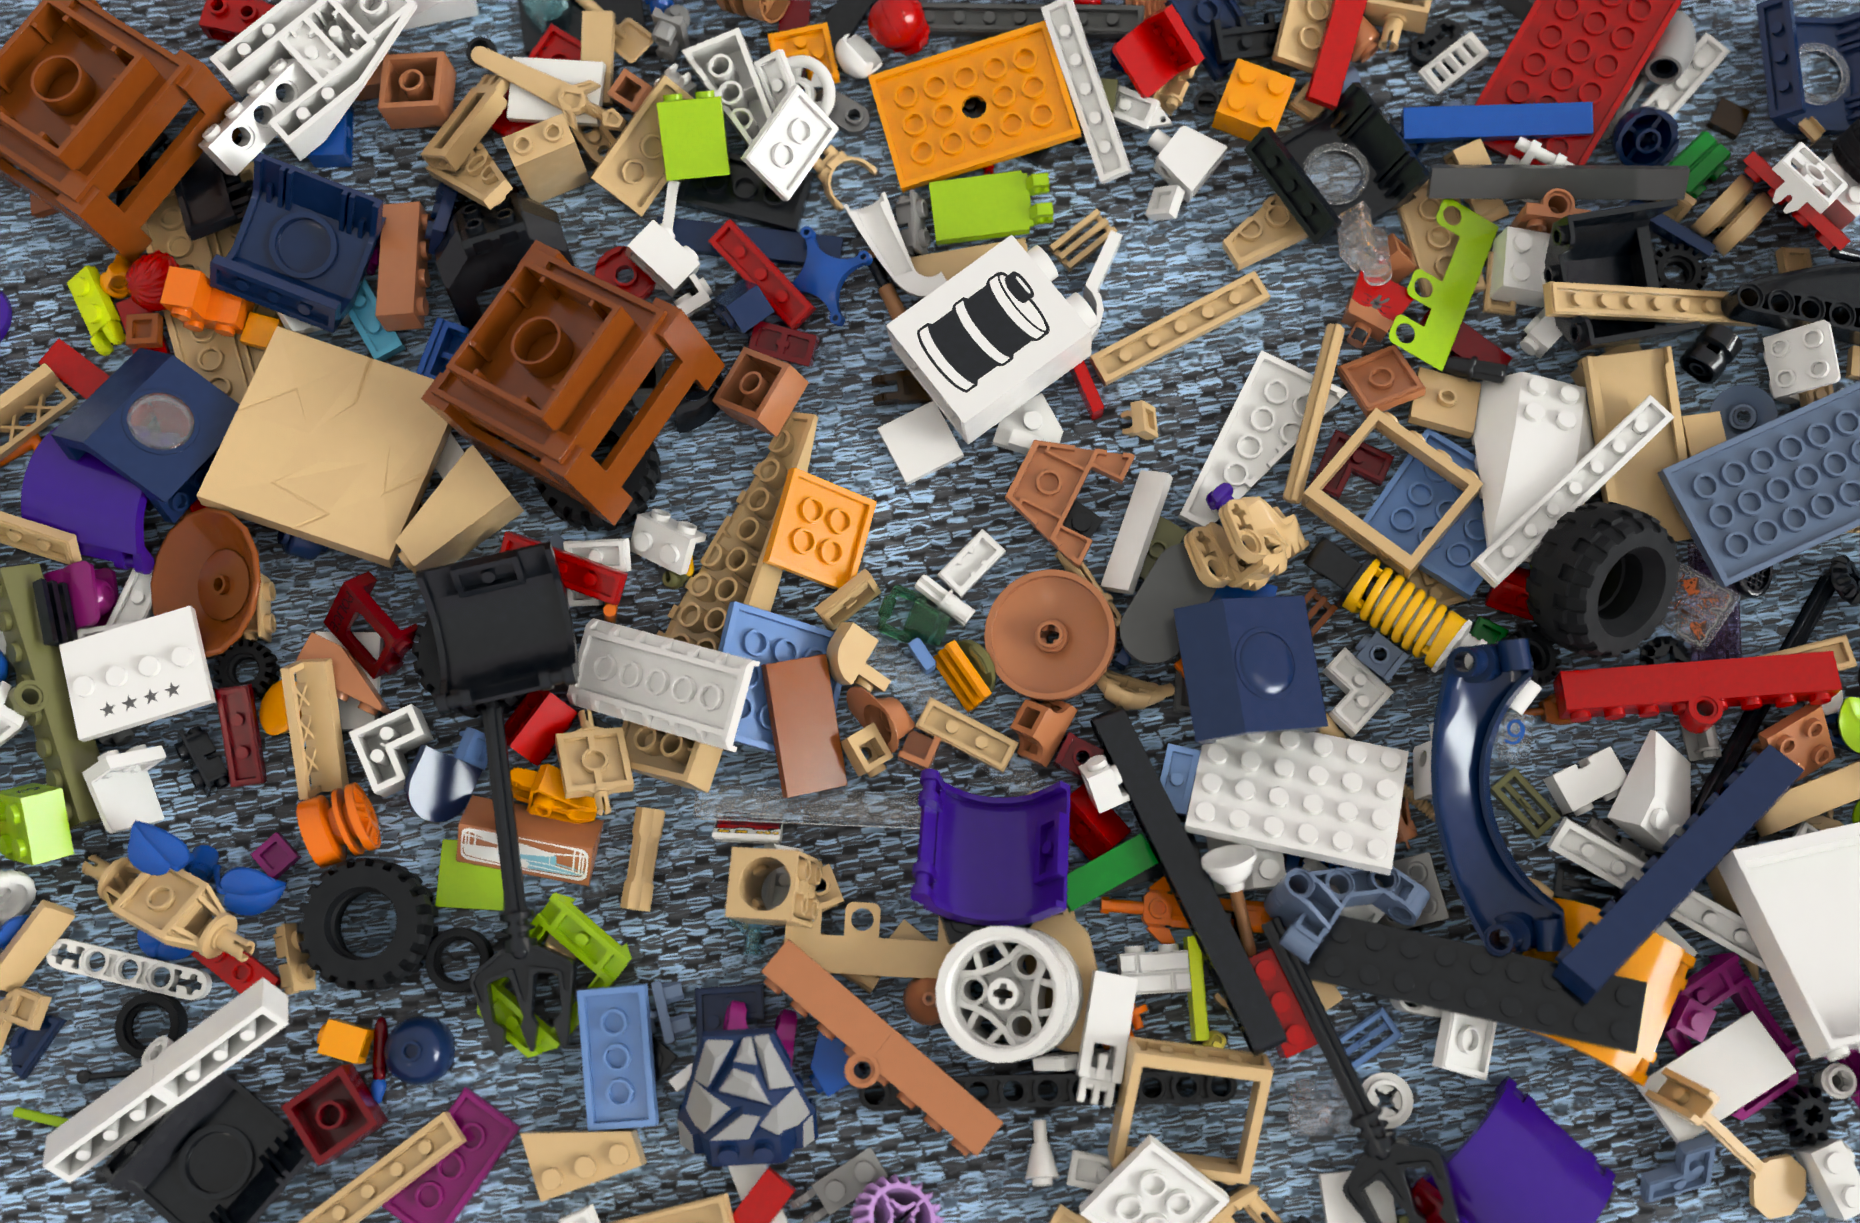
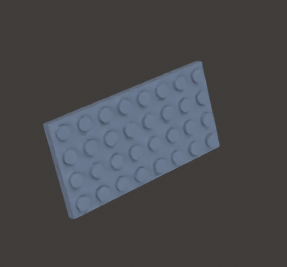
M1860 381L1664 468L1657 473L1719 586L1727 587L1860 526Z

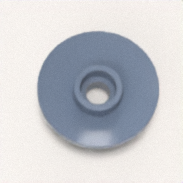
M1736 385L1724 390L1715 398L1709 412L1720 411L1726 440L1778 418V410L1773 398L1763 389L1753 385ZM1743 410L1748 411L1751 415L1747 423L1741 422L1738 418L1739 413Z

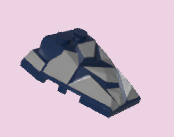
M774 1027L702 1031L692 1064V1073L689 1081L687 1080L682 1105L678 1109L677 1123L680 1145L694 1154L705 1153L707 1163L712 1167L783 1163L789 1159L793 1149L804 1148L818 1138L816 1104L812 1098L808 1099L803 1090L804 1082L800 1075H795L790 1066L791 1058Z

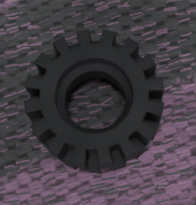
M1680 243L1675 248L1673 244L1667 245L1665 249L1661 248L1654 255L1660 288L1700 290L1706 283L1704 280L1708 277V271H1703L1707 267L1706 261L1699 263L1703 256L1700 253L1696 256L1691 254L1694 250L1691 246L1683 250L1684 244ZM1668 265L1680 267L1685 273V282L1681 285L1670 282L1665 276V267Z
M1524 627L1506 635V637L1500 640L1529 639L1530 654L1534 661L1533 677L1531 680L1539 686L1555 679L1554 676L1558 675L1560 669L1557 666L1561 665L1562 659H1557L1556 655L1561 654L1560 649L1554 650L1552 645L1555 643L1548 640L1538 627Z
M243 639V643L236 641L233 647H229L225 651L223 656L219 654L216 656L215 659L220 662L219 665H213V671L217 672V675L213 676L215 682L220 684L217 686L218 688L252 683L254 701H256V698L262 699L265 692L268 691L274 681L278 682L279 676L276 675V672L280 671V665L276 664L278 659L276 655L271 653L270 649L258 642ZM246 659H254L259 668L256 678L248 683L239 682L236 677L238 664Z

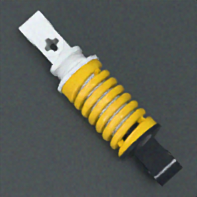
M1322 536L1303 561L1311 570L1343 589L1337 603L1338 606L1344 607L1351 613H1359L1362 621L1370 620V626L1372 628L1380 627L1382 635L1388 636L1391 634V641L1394 643L1401 642L1402 649L1406 651L1412 649V655L1415 658H1421L1426 654L1424 663L1434 673L1446 667L1448 656L1455 648L1488 643L1483 639L1477 640L1476 637L1469 633L1473 623L1471 620H1466L1453 610H1450L1445 615L1447 612L1445 604H1439L1433 610L1437 602L1433 596L1428 597L1423 603L1422 601L1426 596V592L1423 589H1418L1412 596L1415 584L1407 582L1402 588L1401 586L1405 578L1401 574L1396 575L1387 584L1393 574V569L1391 567H1385L1384 570L1379 568L1381 561L1375 554L1363 564H1360L1347 555L1339 546ZM1468 653L1464 658L1466 668L1470 670L1473 667L1474 660ZM1530 680L1518 693L1509 708L1522 716L1542 687Z

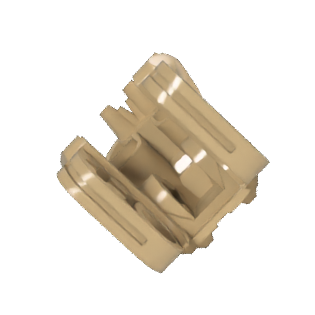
M1259 495L1257 497H1242L1241 499L1229 500L1220 507L1218 513L1223 527L1214 522H1210L1205 527H1194L1184 536L1183 540L1194 570L1204 585L1210 588H1223L1227 585L1232 588L1236 587L1251 591L1261 589L1267 584L1272 575L1275 574L1277 576L1287 570V561L1309 546V539L1305 540L1295 514L1286 517L1277 506L1272 508ZM1208 566H1210L1213 569L1216 576L1212 574Z

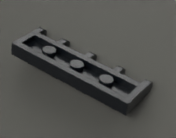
M1272 12L1264 14V24L1247 26L1245 16H1237L1235 19L1236 27L1222 29L1219 19H1212L1210 21V30L1217 64L1236 62L1237 58L1247 61L1273 57L1281 22H1275Z

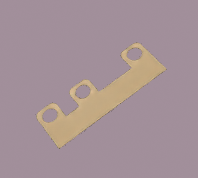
M818 901V915L812 923V928L785 926L784 943L788 939L791 940L828 973L937 979L939 969L947 954L957 944H948L940 916L937 941L879 938L881 910L877 904L867 902H850L846 906L844 936L821 934L822 904ZM860 908L869 910L873 915L872 926L864 931L857 930L851 922L853 913Z

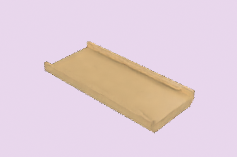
M1666 346L1663 348L1582 358L1594 446L1606 437L1649 395L1655 398L1674 416L1659 433L1601 487L1603 503L1608 504L1609 501L1653 516L1660 521L1659 525L1667 530L1674 541L1692 539L1657 474L1662 469L1688 458L1672 347Z

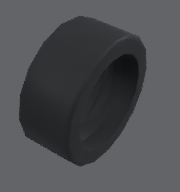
M451 928L441 932L430 943L426 952L425 968L429 979L438 988L449 993H469L472 991L470 978L463 981H455L443 973L440 965L443 950L450 943L457 940H466L472 943L480 955L478 968L495 954L491 943L482 933L469 928Z
M145 993L134 996L125 1003L116 1017L114 1027L116 1041L122 1050L134 1058L142 1059L143 1053L148 1046H144L136 1040L132 1027L137 1013L151 1005L160 1006L169 1014L171 1025L168 1038L176 1042L187 1033L189 1022L186 1010L179 1000L169 995Z

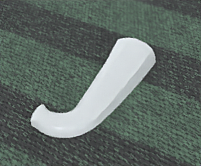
M885 192L881 193L880 198L875 203L864 208L850 209L848 204L843 205L845 211L883 268L903 291L912 296L924 298L947 281L942 272L931 277L923 276L916 272Z

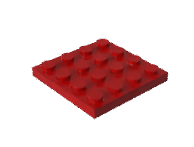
M1752 151L1743 160L1748 165L1743 171L1756 183L1763 179L1772 187L1767 193L1773 198L1776 189L1785 181L1772 170L1773 167L1756 151ZM1787 195L1778 204L1783 205L1786 201L1789 203L1792 200V196ZM1808 202L1799 210L1791 212V215L1804 228L1812 224L1818 230L1815 233V238L1829 251L1834 246L1841 251L1851 242L1847 235L1823 213L1820 214Z

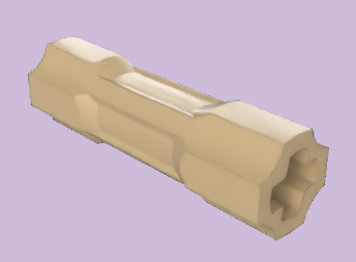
M636 807L628 872L623 886L620 908L650 912L659 840L662 837L665 819L664 810Z

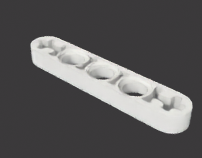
M58 939L46 955L49 965L58 970L186 1000L203 999L212 988L211 976L201 969L73 939ZM67 947L68 952L81 954L79 960L64 959L62 961V957L57 956L58 951ZM100 952L105 957V965L100 971L95 972L91 969L89 962L93 954ZM132 959L137 963L138 972L133 978L126 979L122 974V967L126 961ZM165 967L170 972V980L168 984L160 987L155 983L154 975L159 968ZM196 975L198 976L197 982L202 983L201 989L194 990L192 994L191 987L177 985L179 978L194 980Z

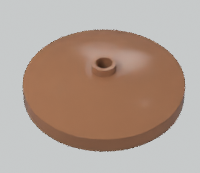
M1047 569L1023 575L1010 583L998 595L986 619L984 640L986 651L995 665V672L1005 684L1025 697L1052 702L1078 696L1100 680L1114 656L1117 643V628L1109 603L1091 582L1072 572ZM1052 633H1057L1059 635L1058 639H1055L1052 644L1048 643V636Z

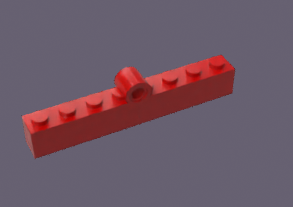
M1834 651L1560 671L1553 681L1559 719H1570L1573 723H1581L1591 720L1592 717L1604 716L1605 720H1618L1624 718L1627 714H1638L1641 718L1657 716L1660 712L1672 711L1673 715H1679L1681 725L1692 733H1703L1709 730L1721 718L1723 711L1727 710L1728 707L1741 706L1742 710H1753L1762 707V704H1775L1777 708H1784L1802 701H1809L1810 705H1821L1829 703L1831 698L1842 690ZM1697 709L1701 710L1705 716L1701 715Z

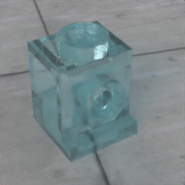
M521 0L525 12L542 32L548 29L546 23L559 18L569 8L567 0Z

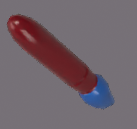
M379 1017L374 1027L373 1080L370 1092L377 1104L382 1102L387 1086L385 1080L387 1066L385 1064L384 1047L388 1037V1025L384 1017Z

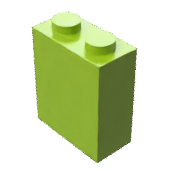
M714 90L695 92V99L683 100L682 93L663 95L664 102H657L667 181L731 174L722 96H715Z

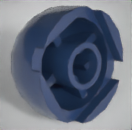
M1652 106L1637 107L1628 111L1618 120L1612 133L1611 143L1616 157L1624 165L1663 166L1673 157L1679 146L1680 139L1677 138L1678 123L1666 111Z
M427 1016L407 1018L395 1026L386 1039L384 1047L385 1064L391 1074L405 1084L420 1086L434 1083L443 1077L453 1064L455 1057L454 1036L448 1026L437 1018Z

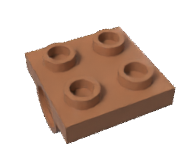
M1555 188L1548 191L1539 204L1527 202L1510 224V227L1551 233L1554 222L1567 215L1591 212V210L1575 208V200L1571 193L1561 188Z
M1809 703L1758 733L1760 741L1751 746V752L1755 750L1760 754L1770 744L1804 769L1796 782L1836 759L1823 708L1821 705H1810Z

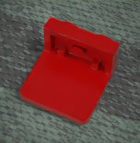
M1172 4L1149 15L1112 46V51L1139 95L1144 99L1151 97L1178 73L1198 65L1205 59L1198 43L1192 38L1183 23L1182 17Z

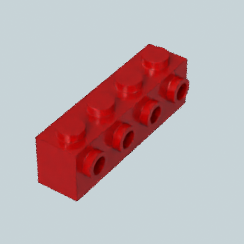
M206 0L198 25L208 39L229 43L275 5L268 4L263 0Z

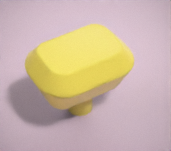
M1211 1030L1208 1041H1203L1201 1046L1224 1048L1227 1039L1219 1031Z

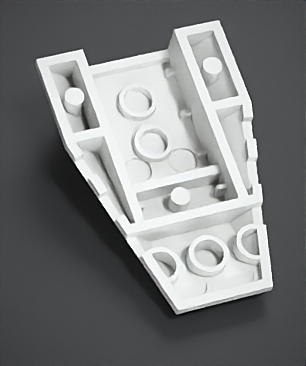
M1523 371L1506 375L1503 383L1480 382L1481 389L1471 442L1472 446H1475L1476 451L1474 459L1475 469L1479 472L1480 481L1484 483L1479 492V497L1483 500L1484 506L1482 518L1487 548L1595 447L1585 387ZM1534 552L1524 561L1531 562Z

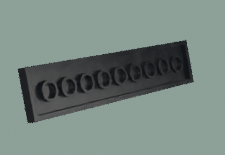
M1340 915L1311 956L1310 963L1306 964L1302 961L1311 981L1631 1054L1637 1053L1647 982L1614 975L1586 1004L1552 975L1559 963L1514 953L1496 956L1482 946Z

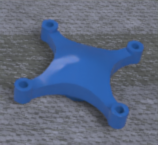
M804 226L800 233L807 244V257L800 274L792 283L802 294L820 298L829 309L830 322L840 327L845 323V317L842 315L839 306L841 288L853 271L864 265L869 266L872 264L873 257L865 250L860 251L858 256L848 259L829 256L819 247L816 240V232L811 227Z

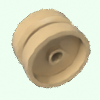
M1742 173L1690 227V229L1703 238L1709 236L1716 228L1720 229L1722 227L1723 230L1713 239L1712 243L1716 246L1715 250L1723 257L1738 242L1742 243L1763 221V216L1775 205L1772 201L1773 199L1765 192L1758 193L1745 205V197L1753 190L1754 183Z

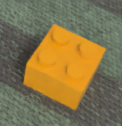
M1237 58L1211 127L1250 142L1263 127H1271L1276 132L1296 79Z

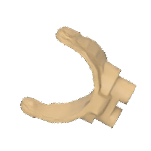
M830 144L822 152L825 157L823 159L819 157L812 168L818 173L816 177L821 181L825 196L831 202V205L837 211H842L844 207L834 196L831 189V178L836 167L840 164L854 163L864 167L874 176L878 171L874 165L866 162V160L848 156L842 150L838 152Z

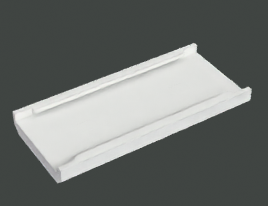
M593 618L585 626L578 652V684L569 685L567 698L571 705L736 752L737 747L733 746L754 666L759 667L760 662Z

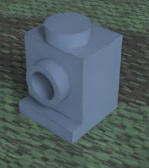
M1377 631L1372 636L1365 633L1354 647L1359 651L1355 658L1384 682H1389L1409 657L1407 653L1403 652ZM1377 648H1382L1386 653V657L1382 661L1376 660L1374 657V651Z

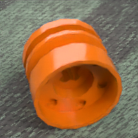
M358 783L347 784L344 791L341 788L334 789L331 793V803L324 795H317L301 801L297 805V820L303 841L315 864L320 868H327L346 861L347 847L355 856L364 854L365 848L368 851L380 848L381 835L375 810L363 788Z

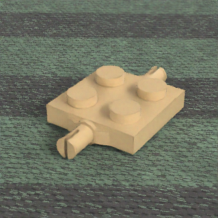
M584 709L578 712L580 729L555 735V746L565 799L594 797L597 814L603 815L604 810V815L611 813L608 795L631 792L634 788L623 727H595L592 711L587 709L585 715Z

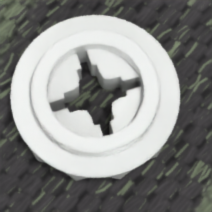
M1381 1072L1375 1073L1364 1080L1362 1086L1374 1106H1377L1380 1102L1377 1094L1374 1092L1375 1090L1382 1094L1395 1090L1392 1093L1390 1102L1396 1111L1384 1106L1381 1108L1383 1113L1378 1117L1379 1120L1388 1121V1125L1384 1129L1396 1128L1407 1121L1412 1113L1414 1100L1410 1087L1401 1077L1393 1073Z

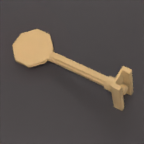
M1665 1067L1661 1073L1667 1078L1666 1082L1657 1093L1648 1089L1645 1096L1654 1104L1698 1127L1700 1125L1704 1127L1751 1171V1176L1749 1177V1203L1765 1218L1774 1219L1792 1215L1806 1196V1170L1788 1154L1766 1157L1760 1160L1710 1113L1720 1100L1712 1090Z

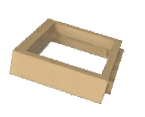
M1375 408L1305 490L1301 505L1371 556L1373 554L1378 556L1383 565L1391 567L1394 573L1397 575L1401 574L1404 576L1405 581H1407L1478 496L1484 483L1479 480L1477 474L1472 470L1463 469L1454 463L1448 453L1441 449L1436 450L1427 444L1421 434L1414 430L1409 431L1400 425L1394 415L1389 412L1383 413L1378 408ZM1373 429L1463 491L1461 496L1411 555L1322 491Z
M1129 1037L1122 1083L1119 1087L1107 1148L1111 1167L1117 1168L1137 1148L1127 1146L1142 1067L1253 1081L1237 1160L1180 1152L1174 1153L1210 1180L1220 1181L1226 1185H1235L1237 1183L1249 1185L1274 1072L1267 1054L1262 1053L1255 1057L1251 1052Z

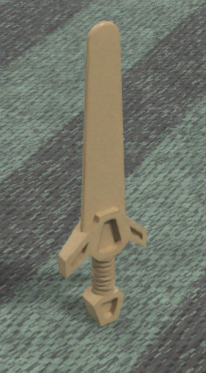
M477 46L471 51V58L478 65L561 109L571 129L579 132L576 116L584 113L602 121L604 127L609 130L623 131L627 123L613 107L606 110L588 100L587 94L602 87L592 80L571 85L483 46Z

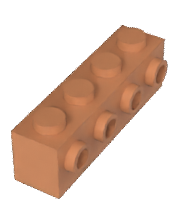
M420 201L383 204L382 217H385L386 220L380 237L375 316L387 332L424 329L425 316L429 314L426 288H429L431 283L427 267L428 260L432 258V254L428 253L430 242L428 239H425L428 221H433V219H431V214L425 211Z

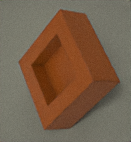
M159 313L126 315L125 345L130 349L162 347L164 317Z

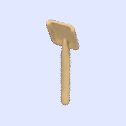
M575 0L586 11H604L593 0ZM626 18L619 25L615 22L614 52L627 62L633 63L654 41L652 33L632 18Z

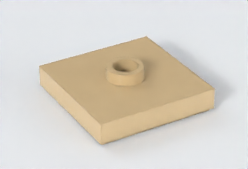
M1419 366L1416 374L1426 387V392L1424 396L1411 400L1407 423L1470 440L1474 433L1481 383L1470 382L1464 378Z

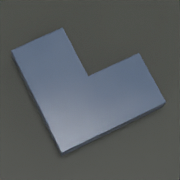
M1707 1134L1677 1143L1675 1164L1642 1173L1640 1194L1644 1202L1650 1203L1709 1186L1711 1184L1717 1146L1712 1135Z

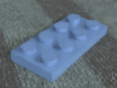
M648 983L577 990L588 1131L657 1126L659 1124Z

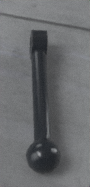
M81 1070L78 1072L76 1079L78 1083L86 1084L91 1080L128 1077L136 1070L97 1073Z

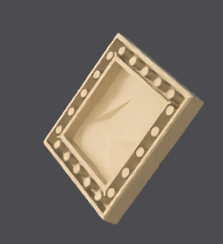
M277 326L196 495L199 502L203 506L229 511L236 517L392 569L398 556L397 554L400 551L395 540L415 516L452 430V427L421 399L435 379Z

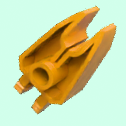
M544 764L540 765L538 772L526 768L522 769V767L510 770L513 798L528 803L527 811L530 814L570 823H586L595 820L597 808L594 797L565 799L560 768Z

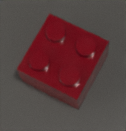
M353 1064L340 1065L281 1106L317 1166L333 1162L389 1122Z

